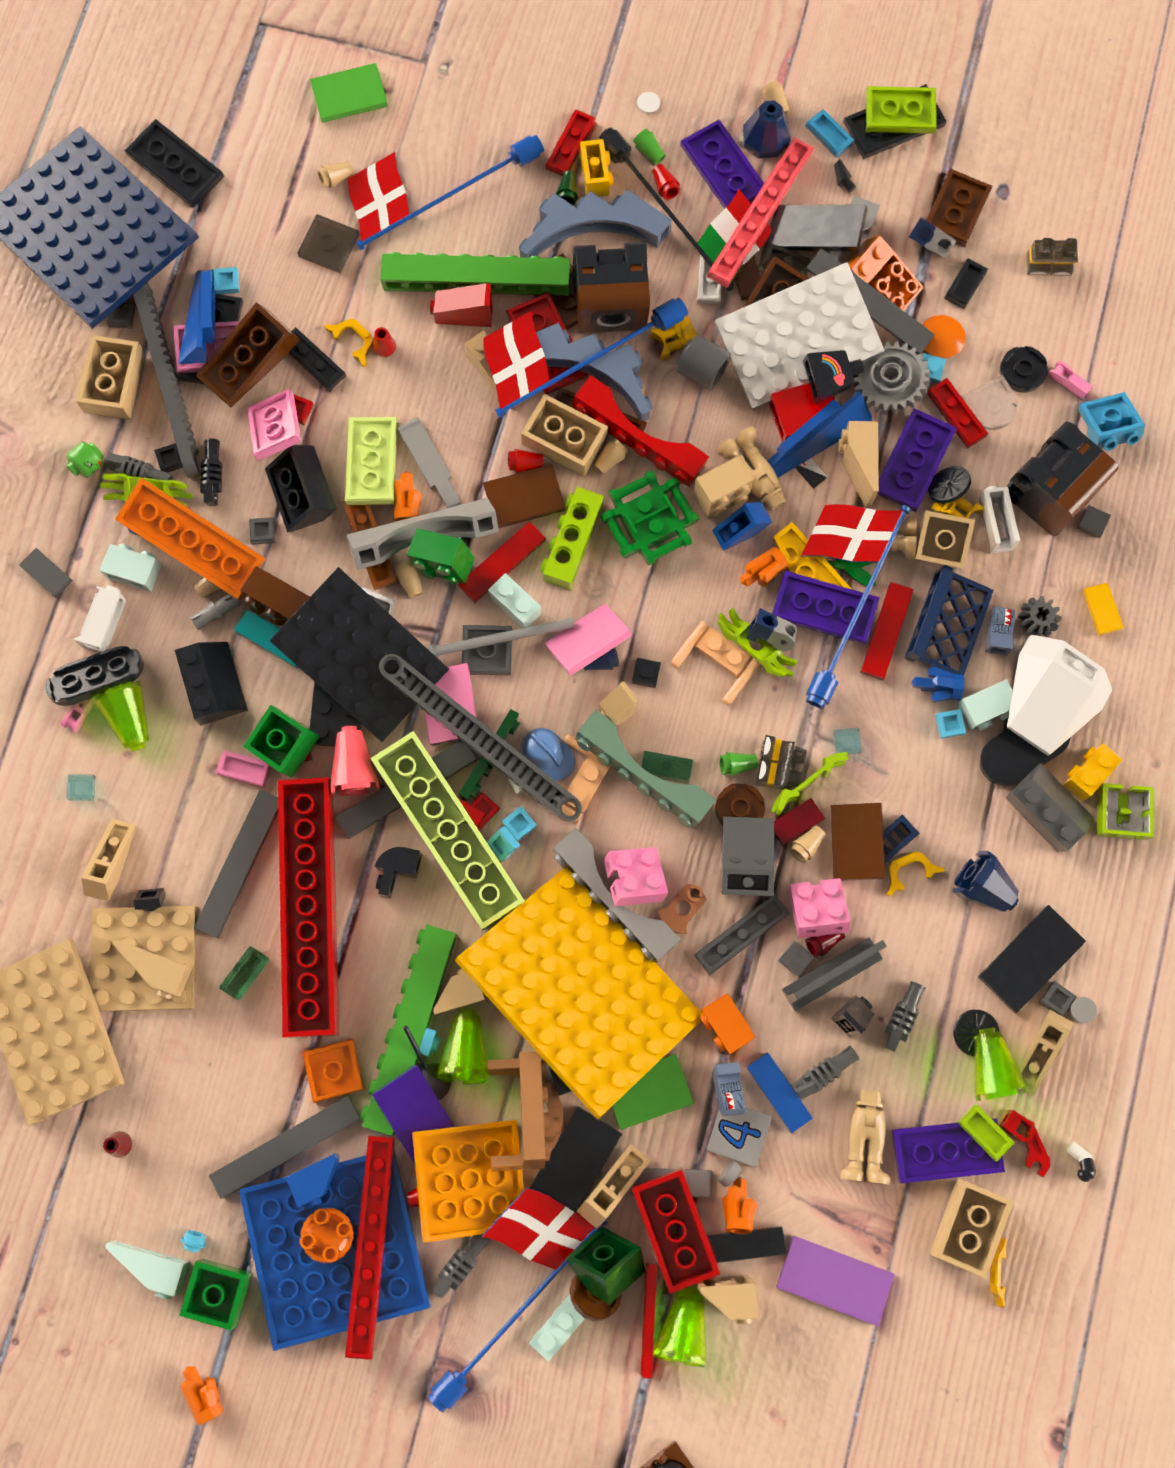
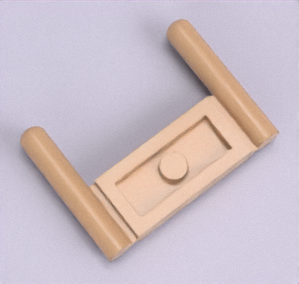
M702 621L671 661L672 666L678 668L691 650L696 647L698 651L733 676L738 677L723 697V702L727 705L734 701L761 665L760 662L752 658L747 652Z
M567 735L564 738V743L588 756L567 790L582 805V812L579 818L573 821L577 824L611 767L601 764L595 754L581 749L575 737ZM571 802L563 804L562 812L566 816H572L576 813V806Z

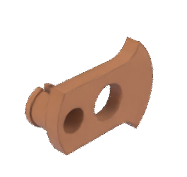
M686 884L668 907L658 909L660 920H663L673 932L687 934V923L707 900L702 888L698 885ZM696 890L699 893V897L692 898L690 892ZM681 901L687 902L690 905V912L684 916L676 912V905Z

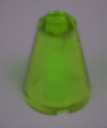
M140 680L136 681L134 685L133 682H128L105 690L106 695L99 697V694L92 696L94 704L125 749H131L132 752L146 748L145 743L149 741Z
M461 1010L460 1014L454 1016L437 1070V1078L448 1083H455V1080L463 1081V1084L467 1085L486 1083L487 1079L489 1080L481 1018L475 1015V1011Z
M994 1027L979 1030L980 1035L975 1036V1100L981 1101L980 1095H986V1100L1018 1094L1017 1089L1020 1088L1022 1093H1027V1085L1002 1033L995 1032Z
M686 1287L683 1291L677 1292L653 1349L654 1357L674 1363L675 1361L684 1363L683 1365L705 1367L707 1355L704 1296L699 1295L698 1289Z

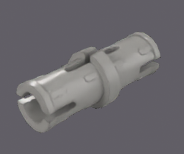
M227 594L214 603L212 601L209 602V606L191 615L190 619L199 630L216 618L220 620L222 618L221 615L239 606L240 603L235 597Z

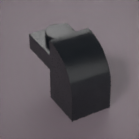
M394 847L386 850L379 856L374 867L377 870L384 871L383 875L379 874L376 882V889L379 890L378 894L381 897L391 899L397 874L417 879L422 858L421 851L406 847Z

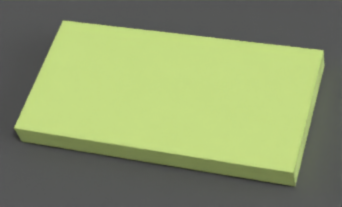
M396 417L348 418L346 505L394 504Z

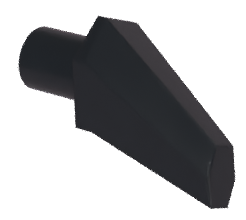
M839 159L834 165L837 185L843 186L851 193L856 186L850 180L851 174L842 160Z

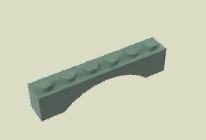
M596 709L576 734L575 740L581 749L587 752L591 751L597 756L601 764L612 767L617 771L621 779L626 782H632L637 786L641 794L646 797H652L657 801L658 806L662 810L672 812L678 817V821L686 827L695 829L716 801L715 798L697 785L668 782L644 770L624 748L618 735L616 724Z

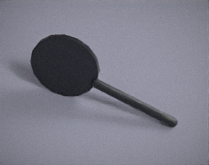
M403 1026V1030L423 1067L420 1071L438 1100L443 1099L451 1087L452 1079L450 1072L439 1063L427 1065L408 1026Z

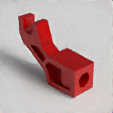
M1008 1110L999 1127L1018 1142L1025 1143L1027 1154L1024 1166L1031 1168L1034 1162H1038L1040 1168L1036 1174L1044 1177L1050 1168V1156H1048L1035 1128V1123L1014 1110ZM1021 1122L1026 1126L1025 1137L1016 1132Z

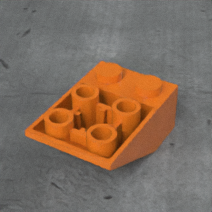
M880 235L865 240L861 244L859 251H855L847 261L854 274L903 311L924 288Z

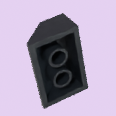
M314 445L290 446L265 468L287 532H293L322 522L337 510Z
M198 642L175 650L195 721L200 725H205L248 711L228 642Z

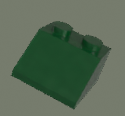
M603 1226L566 1257L567 1263L587 1290L609 1305L646 1272L641 1247Z

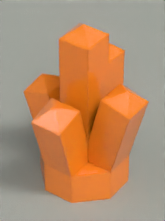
M408 471L400 474V479L394 482L395 521L419 516L422 494L413 489V474Z
M774 546L745 565L746 573L740 576L741 584L748 587L758 581L759 585L766 587L788 566L787 559L781 550Z
M738 1177L733 1182V1185L728 1187V1194L722 1197L725 1231L735 1234H750L753 1230V1218L757 1203L753 1198L747 1199V1180Z
M187 1366L183 1371L185 1381H183L180 1388L197 1425H201L217 1417L224 1409L219 1400L215 1378L206 1377L202 1381L196 1366Z

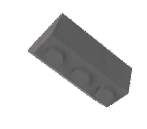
M1039 763L1005 797L1057 852L1069 851L1086 833L1093 819V816L1042 763Z

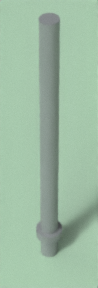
M573 618L434 647L431 644L428 645L427 649L435 656L574 628L575 625Z

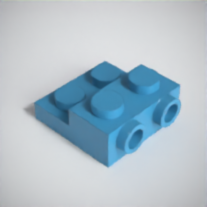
M1125 392L1080 403L1078 411L1088 426L1087 435L1101 449L1104 448L1105 451H1110L1122 443L1133 445L1142 438L1145 424Z

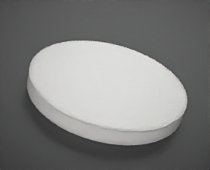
M645 92L639 96L637 105L644 113H654L660 106V99L653 92Z

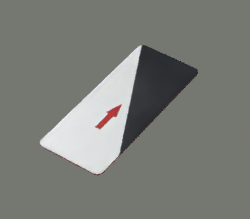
M811 458L795 467L812 488H815L827 478L825 473Z

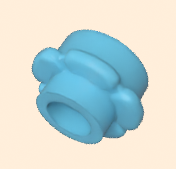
M187 1230L180 1241L183 1242L184 1249L191 1252H199L200 1249L206 1247L205 1240L207 1236L198 1231Z

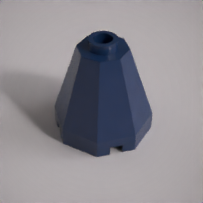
M775 100L764 101L743 125L744 148L748 151L751 149L754 152L753 155L757 158H776L790 144L788 119L783 107Z
M979 851L975 854L979 858L975 862L972 859L968 860L955 878L954 884L958 888H953L952 892L962 899L1001 912L1012 910L1019 901L1018 889L995 855L989 851Z

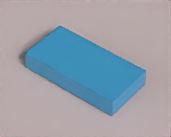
M824 109L806 122V128L836 158L854 143V139Z

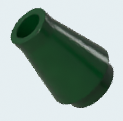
M565 171L556 195L572 206L578 200L576 174L573 171Z

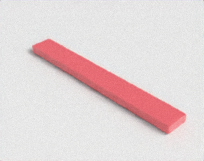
M795 137L792 139L707 274L708 278L728 288L811 156L814 147Z

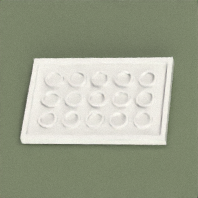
M848 262L715 320L725 348L731 353L730 360L751 409L770 402L771 393L809 383L803 364V359L808 353L845 350L850 362L858 359L865 361L885 351Z

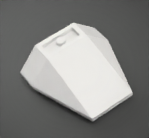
M1030 635L1018 656L1007 728L1049 756L1103 709L1112 692L1105 669L1065 641Z

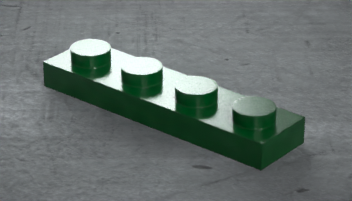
M510 709L497 730L496 734L503 740H506L509 733L514 735L521 723L517 721L519 713ZM481 757L460 790L459 798L468 802L470 797L475 799L482 787L479 782L483 776L488 778L494 766Z

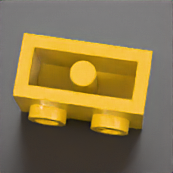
M604 140L580 142V158L586 196L590 191L598 197L609 196V187L613 186L612 171L608 172L607 165H610L609 150L605 151Z
M1104 743L1097 748L1092 746L1083 755L1085 761L1080 766L1076 764L1068 772L1067 776L1069 779L1063 784L1082 802L1093 795L1122 761Z

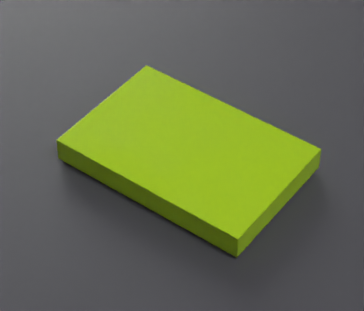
M867 86L866 132L935 134L937 129L936 88Z

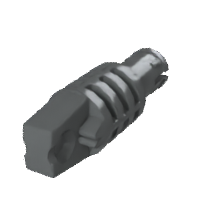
M109 453L105 459L107 468L115 471L116 474L166 481L173 480L171 473L157 470L150 463H145L130 456Z
M910 981L903 1001L897 1003L885 1030V1033L890 1035L885 1048L895 1052L900 1040L907 1041L919 1014L917 1006L926 989L923 985Z
M848 1046L833 1058L826 1057L824 1062L818 1063L817 1067L814 1066L811 1071H806L792 1085V1088L797 1096L803 1100L811 1094L821 1091L823 1086L827 1087L828 1083L834 1082L835 1078L841 1077V1072L860 1058L855 1050Z
M483 1234L473 1235L464 1248H460L454 1253L438 1274L441 1280L433 1290L438 1297L444 1298L451 1288L454 1291L458 1289L475 1267L476 1257L490 1241L489 1238L482 1237Z

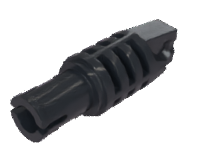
M209 438L204 440L205 454L201 462L200 493L204 494V503L207 506H217L218 493H222L223 464L219 460L220 441Z

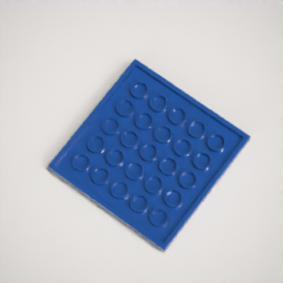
M395 1149L377 1322L431 1307ZM366 1155L339 1162L327 1194L320 1197L322 1202L309 1209L305 1205L297 1206L285 1177L239 1189L273 1351L348 1331ZM321 1208L340 1210L349 1218L353 1226L354 1238L351 1247L344 1257L335 1262L321 1263L315 1261L305 1253L300 1245L301 1230L304 1222L310 1214Z

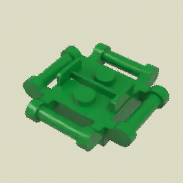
M652 470L646 472L644 477L618 490L614 488L608 491L615 509L608 510L600 516L603 523H607L621 548L619 552L622 557L627 558L636 553L642 554L648 566L654 564L656 559L682 546L687 547L691 545L692 540L685 531V528L700 520L697 512H693L682 493L677 477L668 480L660 486ZM647 485L652 489L625 504L621 500V498ZM671 492L685 516L684 519H678L677 513L666 495L667 493ZM620 518L633 544L629 545L615 519ZM678 535V538H676V539H674V540H672V541H670V542H668V543H666V544H664V545H662V546H660V547H658V548H656V549H654V550H652V551L649 550V549H651V548H653V547H655V546H657V545H659V544H661V543H663V542H665V541H667V540H669V539H671V538H673V537H675V536Z

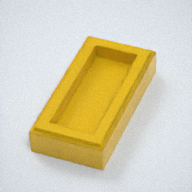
M1108 582L1083 589L1082 592L1098 636L1124 628Z

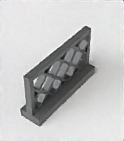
M870 937L781 990L793 1010L797 1011L881 961L883 958L879 951L886 948L887 945L883 940L874 944Z

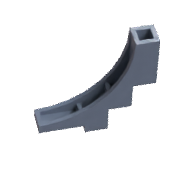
M627 189L621 196L618 195L614 199L612 205L590 191L585 198L581 197L576 207L553 193L549 199H545L539 208L540 221L535 225L532 235L521 242L519 253L520 257L523 258L538 256L557 242L571 236L590 232L626 234L658 248L671 232L672 219Z
M559 323L536 332L546 358L547 367L572 368L605 349L602 340L598 341L595 333L571 343L566 329L562 330ZM631 344L604 354L578 370L606 382L619 392L632 407L640 421L649 419L652 404L648 396L644 397L641 391L643 388L641 379L636 375L639 374L642 360L637 350L634 351Z

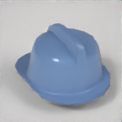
M538 728L529 732L523 739V755L555 781L564 780L570 776L575 766L574 754L556 733L550 729Z

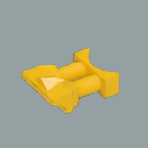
M687 316L684 320L665 331H661L660 328L652 329L650 337L657 339L663 347L661 360L670 358V352L680 348L683 350L688 341L697 334L689 316ZM676 336L677 340L666 343L665 340Z
M962 496L950 503L935 502L930 509L937 513L969 518L971 514L980 513L984 507L977 502L972 505ZM957 505L959 508L965 511L967 515H962L960 512L954 509L955 506Z

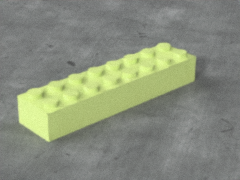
M414 731L370 758L482 931L525 902Z

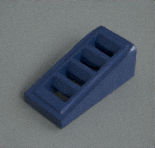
M903 814L883 831L884 837L895 847L891 851L884 843V851L887 853L884 857L885 863L920 834ZM902 824L910 835L906 837L897 826ZM891 831H894L901 838L902 842L900 844L891 836Z

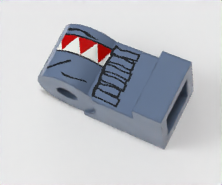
M994 606L990 624L988 625L985 652L1005 656L1013 649L1012 635L1015 621L1014 609Z
M739 1062L718 1064L712 1072L722 1116L745 1113Z

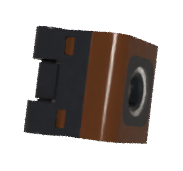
M646 242L624 243L623 249H599L598 253L596 252L595 245L573 246L572 277L573 289L575 290L578 334L636 331L648 324L650 291Z
M1064 422L1042 445V449L1037 456L1031 457L1013 475L1006 486L1009 490L1011 503L1015 504L1052 536H1058L1119 469L1114 459L1071 422Z

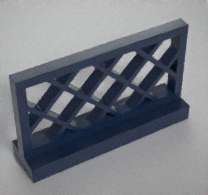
M943 565L935 571L905 659L912 662L917 660L931 667L934 666L953 674L964 675L994 590L952 572L953 568ZM951 581L959 582L964 592L954 596L950 588ZM975 590L985 594L983 602L978 605L975 604L970 593ZM965 595L971 608L961 611L955 598ZM950 601L956 614L946 618L942 607L944 603ZM972 610L976 622L975 625L968 627L962 614ZM958 617L963 630L953 633L947 620ZM943 623L948 636L938 640L934 629L936 625ZM964 632L968 639V645L960 649L955 636ZM950 639L955 652L945 656L940 642ZM935 645L940 658L932 660L925 657L928 647ZM957 654L961 663L959 670L951 668L947 658Z

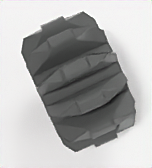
M1040 596L1038 600L1032 597L1028 600V604L1024 603L1021 606L1023 612L1018 614V618L1023 620L1020 623V628H1028L1026 635L1034 632L1035 636L1043 634L1045 637H1049L1051 631H1056L1059 628L1057 623L1061 621L1062 617L1056 613L1060 610V607L1053 608L1051 606L1053 599L1046 603L1044 596Z

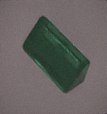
M644 751L641 767L660 779L689 784L693 759Z
M249 946L221 983L219 989L240 1000L269 962V958L256 948Z

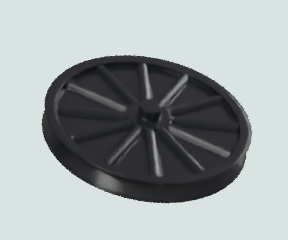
M960 466L945 468L933 477L928 488L929 495L938 503L953 502L961 498L968 491L971 485V476L965 468Z
M969 1010L961 1014L956 1020L953 1036L956 1045L962 1052L970 1056L980 1057L991 1053L996 1048L1000 1038L998 1023L989 1013L983 1010Z

